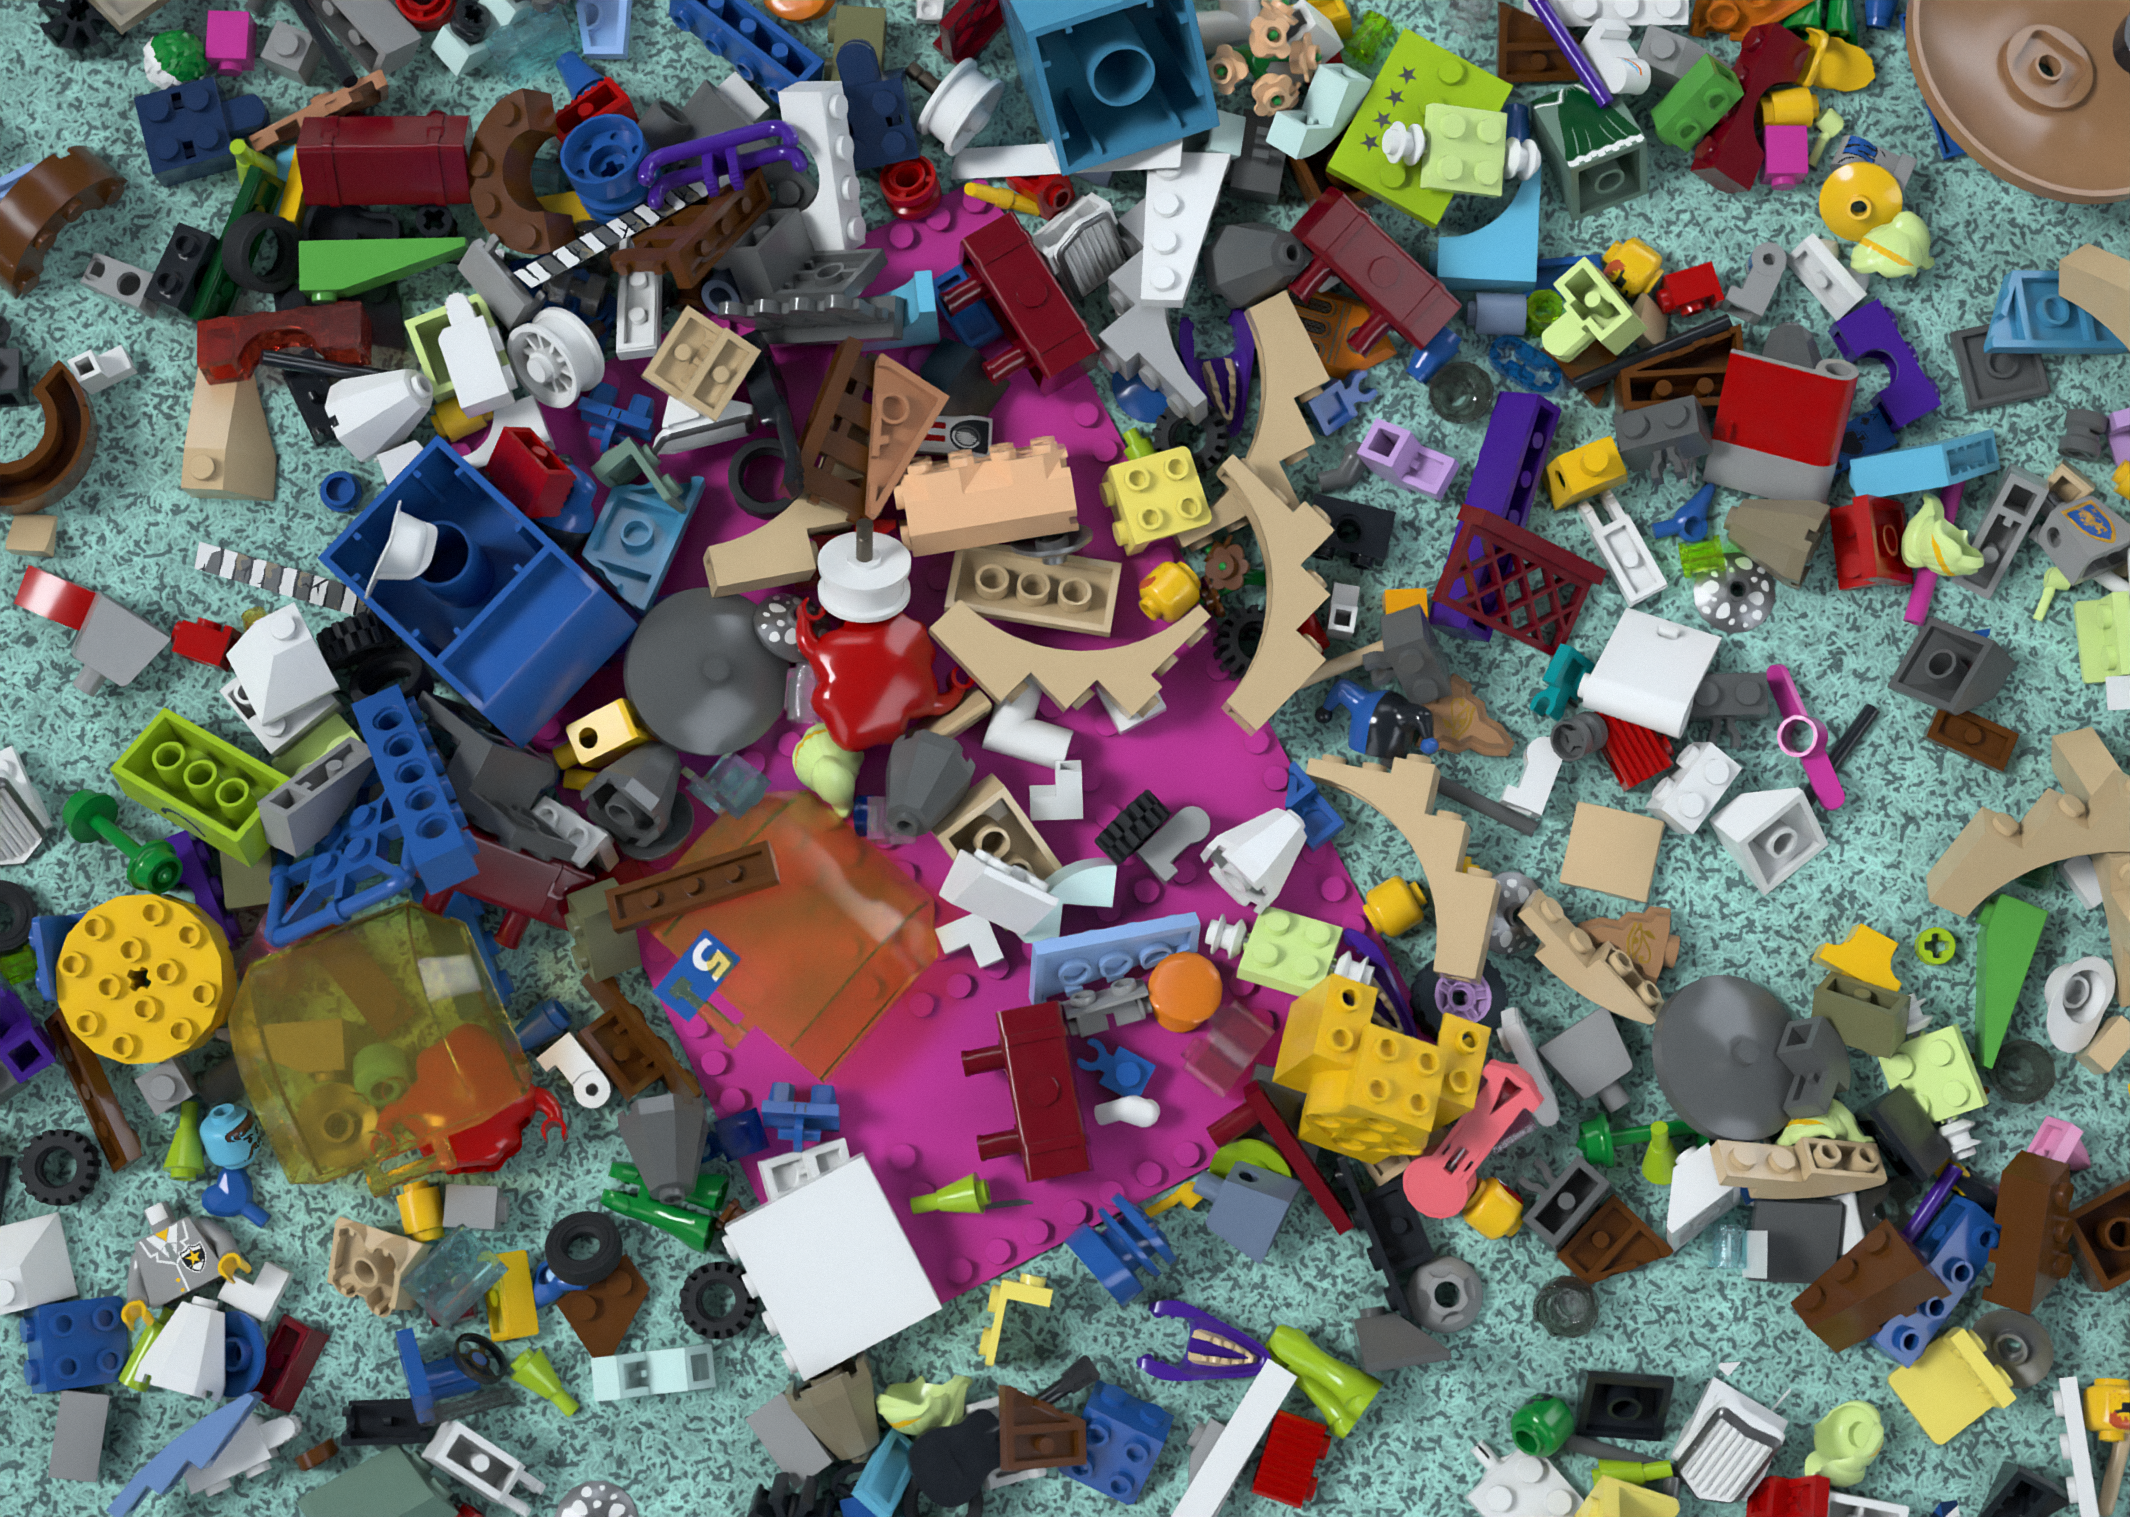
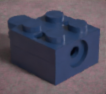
M853 38L846 41L838 51L836 63L840 81H842L843 93L848 102L847 121L849 134L854 143L853 161L855 171L919 158L923 145L920 133L917 131V120L904 67L880 72L875 49L869 41L861 38ZM900 114H903L905 123H902Z
M214 77L134 97L152 173L164 188L237 169L236 158L229 149L230 143L235 139L247 138L268 127L271 122L267 107L256 94H246L226 100L224 90Z

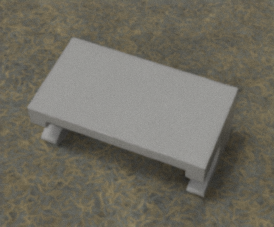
M493 233L488 238L486 244L481 238L473 241L457 268L506 328L511 330L533 319L541 311L540 309L547 300V296L542 290L538 291L535 298L531 296L495 252L500 239Z
M80 1389L61 1390L48 1472L49 1478L97 1482L110 1395L104 1392Z
M785 1390L745 1419L782 1472L789 1473L788 1480L795 1490L804 1484L807 1475L815 1476L837 1459L832 1451L791 1410L785 1397Z

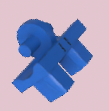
M600 382L592 389L588 398L581 396L577 408L581 411V420L592 424L589 436L601 440L600 452L605 453L610 448L615 447V445L618 446L627 437L631 439L634 437L652 443L656 433L653 424L656 405L652 398L633 394L627 411L616 408L614 406L619 396L618 388Z
M774 1082L768 1100H762L763 1128L778 1129V1139L793 1140L794 1153H803L805 1141L820 1142L821 1131L840 1132L839 1104H836L834 1086H812L811 1102L806 1103L795 1102V1085Z

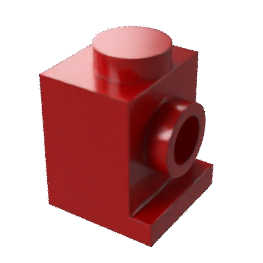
M1712 261L1665 275L1659 284L1660 290L1656 291L1657 304L1662 314L1668 313L1671 316L1681 312L1682 318H1688L1705 311L1706 304H1708L1710 312L1717 310L1725 300Z
M198 617L196 624L186 620H179L171 634L172 652L182 658L228 672L231 664L226 654L238 642L242 633L228 625H225L223 632H220L222 625Z

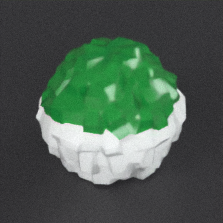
M170 30L151 37L150 41L144 46L146 77L150 82L161 88V90L204 79L208 61L205 58V49L198 36L194 34L188 35L184 30Z

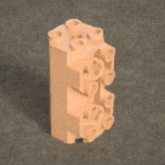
M1042 436L1030 439L1031 446L1014 448L1013 442L989 446L990 455L983 457H974L972 449H963L947 453L948 459L932 462L931 456L912 458L894 488L897 510L905 509L907 519L899 520L902 544L908 551L912 550L913 557L1079 530L1076 519L1078 515L1070 467H1067L1066 463L1068 455L1065 444H1057L1054 436Z

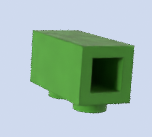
M1706 52L1650 111L1656 126L1654 129L1656 136L1667 146L1672 147L1675 144L1688 153L1744 95L1736 73Z

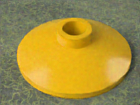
M1864 161L1845 164L1832 172L1824 182L1819 196V210L1826 226L1837 236L1854 242H1860L1863 236L1871 229L1891 223L1893 218L1902 211L1903 205L1902 191L1896 178L1884 167ZM1863 201L1867 209L1864 212H1856L1852 208V203Z

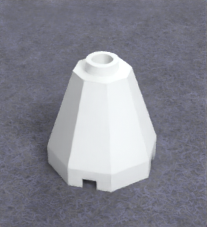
M412 369L342 379L330 386L325 410L329 418L336 415L339 425L334 427L333 430L337 439L360 462H368L374 459L373 463H379L377 455L401 446L429 411L433 401V387L424 374Z
M1275 808L1218 835L1206 846L1200 857L1204 863L1211 858L1214 864L1209 870L1212 878L1237 903L1244 907L1250 902L1257 904L1253 911L1260 915L1279 895L1307 838L1303 830L1305 823L1294 811L1290 809L1283 811Z
M193 1296L192 1303L181 1302L140 1361L134 1380L146 1383L147 1376L150 1375L152 1376L151 1385L204 1399L207 1392L212 1391L211 1400L221 1403L226 1387L225 1313L217 1311L219 1302L198 1296Z

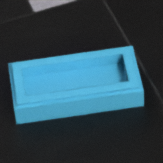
M893 1427L884 1431L880 1443L876 1446L851 1493L877 1517L892 1516L912 1477L907 1463V1453L912 1441Z

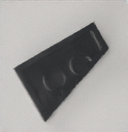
M398 280L351 297H337V303L334 304L312 303V298H307L299 291V284L290 285L285 290L273 294L277 327L280 331L327 339L333 338L407 352Z

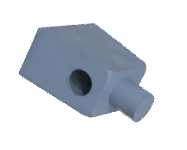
M1236 1161L1225 1180L1203 1169L1192 1192L1214 1203L1205 1221L1206 1226L1261 1265L1273 1245L1302 1183L1244 1161Z

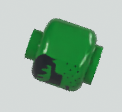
M1536 1393L1529 1397L1514 1412L1511 1418L1512 1439L1523 1453L1530 1456L1548 1457L1556 1453L1574 1431V1418L1568 1405L1561 1398L1548 1393Z

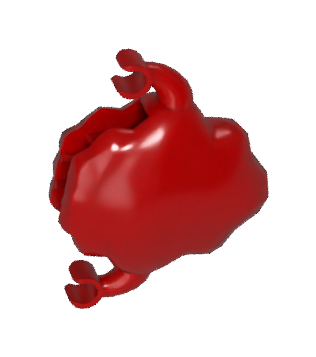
M809 597L805 598L797 607L796 614L798 620L795 628L797 646L801 654L809 660L813 674L818 682L812 692L810 703L813 711L824 722L831 740L843 751L860 752L876 745H893L897 738L905 734L908 721L926 715L938 716L946 714L960 703L964 692L975 682L968 676L965 680V685L960 684L956 680V673L959 670V666L948 672L945 682L949 690L943 693L938 692V682L932 671L937 651L927 635L925 624L910 618L904 612H900L889 619L872 623H858L842 619L838 629L818 637L814 633L812 625L824 616L826 609L821 605L816 616L810 615L806 610Z
M465 1023L452 1028L437 1044L425 1049L418 1056L416 1066L418 1079L409 1086L402 1096L391 1100L385 1105L377 1120L376 1133L371 1138V1148L376 1156L379 1157L378 1148L380 1143L384 1140L392 1141V1152L394 1155H397L400 1146L395 1135L392 1133V1129L396 1124L403 1122L412 1133L418 1136V1148L423 1158L438 1165L447 1175H476L483 1172L492 1173L500 1171L506 1160L521 1150V1132L532 1122L536 1111L544 1113L547 1117L541 1125V1133L547 1144L549 1141L547 1135L551 1128L559 1127L562 1129L563 1142L567 1141L569 1133L563 1121L562 1108L557 1098L550 1091L535 1086L518 1073V1051L511 1044L496 1040L481 1026Z

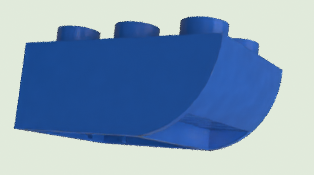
M438 434L318 557L333 574L436 672L521 749L639 626L583 569ZM400 500L402 501L401 512L430 523L437 528L438 535L433 558L429 567L420 576L413 579H378L369 598L364 599L371 577L390 538L397 505Z

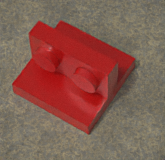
M1866 494L1852 497L1853 504L1830 509L1839 590L1852 591L1882 584L1897 587L1914 584L1912 568L1903 562L1901 555L1902 536L1907 527L1904 503Z

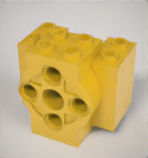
M1331 973L1291 1003L1272 1079L1274 1083L1307 1094L1296 1139L1373 1165L1389 1156L1421 1155L1427 1146L1428 1137L1431 1133L1474 1109L1491 1028L1449 1013H1444L1437 1045L1426 1043L1370 1023L1378 988ZM1343 993L1351 995L1353 1006L1344 1003ZM1463 1035L1469 1036L1468 1038L1462 1040Z

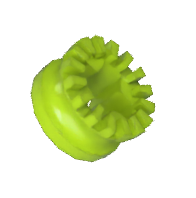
M1928 928L1918 934L1915 939V954L1926 965L1936 966L1944 964L1955 953V940L1951 933L1944 928ZM1932 935H1936L1938 942L1945 944V950L1938 952L1937 958H1933L1932 951L1925 950L1924 947L1926 942L1932 940Z

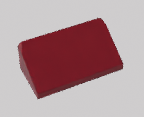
M284 1313L266 1348V1361L262 1377L251 1392L258 1391L264 1396L261 1401L268 1406L291 1413L329 1335Z

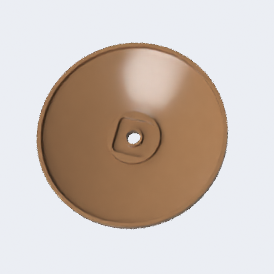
M1908 0L1905 22L1906 45L1915 80L1926 104L1939 124L1971 158L2002 180L2044 198L2075 204H2107L2130 199V74L2118 65L2114 58L2112 47L2114 35L2119 24L2130 12V0ZM2039 63L2047 65L2052 70L2053 77L2045 75L2040 70Z

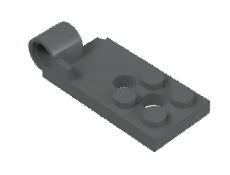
M708 79L702 82L681 111L670 102L656 98L637 123L650 147L651 153L671 145L754 124ZM765 138L739 145L737 148L739 153L742 154L777 144L770 138ZM700 155L669 163V165L677 171L702 164V158ZM785 160L760 166L765 181L772 184L776 191V199L767 209L799 208L801 212L807 209L815 200L819 184L805 171L802 173L794 171L790 161Z

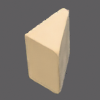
M1641 293L1632 309L1648 327L1643 334L1634 340L1644 349L1665 340L1669 317L1666 314H1662L1661 309L1646 293Z
M2065 458L2047 478L2049 492L2056 491L2067 503L2090 495L2096 486L2094 482Z
M38 514L15 515L6 540L5 550L13 555L54 557L58 516Z

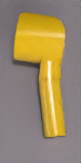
M1189 1181L1167 1198L1144 1210L1152 1218L1175 1206L1179 1201L1190 1210L1203 1197L1192 1192L1195 1182Z

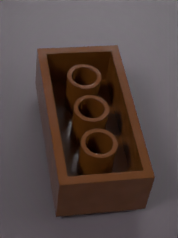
M2129 1173L2069 1205V1218L2073 1220V1231L2069 1239V1253L2072 1254L2073 1260L2091 1292L2106 1293L2130 1280Z

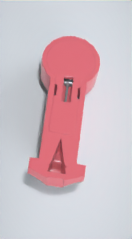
M1491 1059L1481 1073L1489 1081L1476 1097L1474 1109L1462 1115L1442 1143L1426 1147L1423 1153L1417 1155L1407 1166L1403 1175V1190L1408 1201L1417 1211L1428 1217L1439 1219L1458 1214L1475 1191L1477 1183L1476 1169L1523 1108L1534 1113L1542 1103L1544 1097L1538 1090L1532 1075L1519 1065Z

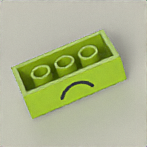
M165 707L110 768L126 796L250 868H253L271 846L266 840L257 802L291 779Z

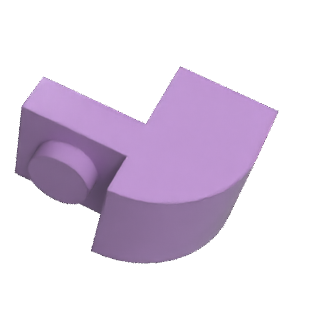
M1379 418L1375 419L1357 451L1364 464L1379 477L1409 493L1414 490L1439 501L1443 498L1460 467L1456 459L1420 445L1411 431Z

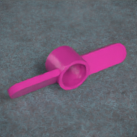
M1780 663L1771 665L1766 671L1767 682L1784 719L1777 732L1779 747L1787 755L1799 757L1821 807L1829 811L1837 810L1844 803L1845 794L1825 751L1828 742L1827 729L1819 719L1808 716L1786 666ZM1805 721L1811 726L1814 736L1811 746L1806 751L1800 752L1794 747L1791 735L1796 725Z

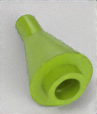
M235 139L230 143L229 149L236 158L238 179L241 186L250 165L262 168L277 177V165L272 158L250 149L241 139Z
M181 1102L179 1128L175 1132L162 1168L163 1171L170 1173V1179L175 1181H195L197 1174L205 1173L199 1131L196 1129L199 1105L197 1102Z
M1655 1121L1651 1125V1141L1644 1156L1641 1170L1644 1177L1651 1183L1668 1185L1672 1183L1673 1168L1677 1166L1675 1160L1679 1154L1669 1139L1667 1124L1663 1121Z
M977 1172L937 1190L936 1193L910 1198L913 1214L935 1210L984 1214L985 1205L991 1203L988 1182L986 1179H980Z
M527 1347L510 1364L515 1370L510 1376L512 1380L541 1397L550 1399L567 1417H570L579 1408L580 1405L561 1387L562 1383L541 1347L534 1352Z
M1598 1459L1599 1468L1591 1469L1594 1486L1602 1475L1637 1486L1646 1484V1481L1673 1477L1670 1459L1646 1464L1634 1461Z

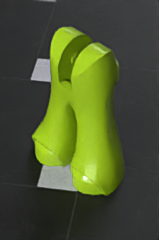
M1284 1324L1279 1325L1264 1346L1271 1355V1361L1297 1376L1293 1384L1302 1390L1319 1408L1326 1419L1330 1432L1343 1440L1384 1384L1381 1380L1330 1356L1315 1345L1311 1338L1298 1328L1295 1329Z

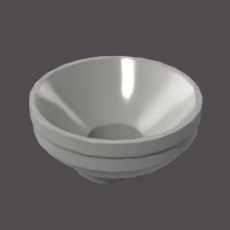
M1441 1255L1420 1263L1411 1273L1406 1285L1405 1293L1413 1311L1411 1315L1420 1325L1433 1332L1453 1333L1464 1329L1476 1318L1482 1306L1483 1290L1479 1276L1469 1264L1457 1257ZM1446 1281L1454 1283L1459 1290L1458 1302L1449 1308L1441 1307L1434 1297L1436 1287Z

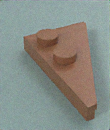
M382 69L359 78L353 87H344L334 93L333 91H328L313 97L310 100L311 105L249 136L254 150L261 152L298 137L304 117H345L350 111H362L389 99L388 83Z
M883 353L875 361L865 515L872 520L880 513L905 472L907 465L911 462L950 397Z

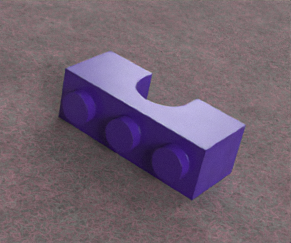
M1878 298L1836 321L1828 330V333L1845 361L1853 364L1864 358H1874L1881 361L1887 367L1890 374L1889 386L1879 391L1870 400L1873 408L1878 407L1892 433L1895 434L1930 415L1942 403L1939 400L1940 391L1931 377H1925L1918 365L1919 356L1910 342H1904L1898 332V322L1894 313L1889 307H1883Z
M186 830L165 838L164 840L174 846L177 852L176 856L183 864V872L175 886L188 885L195 895V904L199 905L223 928L230 944L228 946L230 951L233 952L241 949L238 938L244 936L243 929L237 916L234 913L228 915L223 902V899H225L223 880L218 874L213 876L207 862L213 859L208 843Z
M0 971V1059L18 1083L21 1084L56 1061V1047L48 1033Z

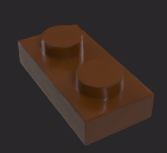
M1936 708L1922 739L1999 774L2004 771L2020 734L1970 711L1955 716Z

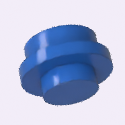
M337 471L331 473L323 480L320 487V496L323 503L330 510L345 513L353 510L360 503L362 486L353 474L346 471Z

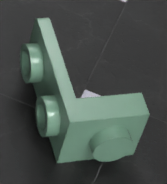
M627 437L618 446L607 450L600 460L591 467L598 480L610 489L613 486L627 485L641 472H644L668 505L680 514L687 509L679 497L683 493L682 488L669 473L663 475L658 468L662 460L658 454L653 453V448L647 443L640 446L633 439Z

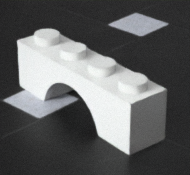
M799 81L779 91L778 96L782 121H786L796 128L799 141L811 152L819 171L820 180L817 196L813 203L807 209L801 211L800 214L814 251L853 250L865 243L866 224L861 216L859 202L860 183L855 175L853 161L854 143L849 134L847 121L848 102L843 93L842 81Z
M533 395L517 400L514 404L494 410L492 429L486 441L476 451L463 456L487 480L494 479L489 476L490 473L484 470L504 426L530 427L551 450L556 449L540 405ZM416 440L377 455L388 485L424 449Z

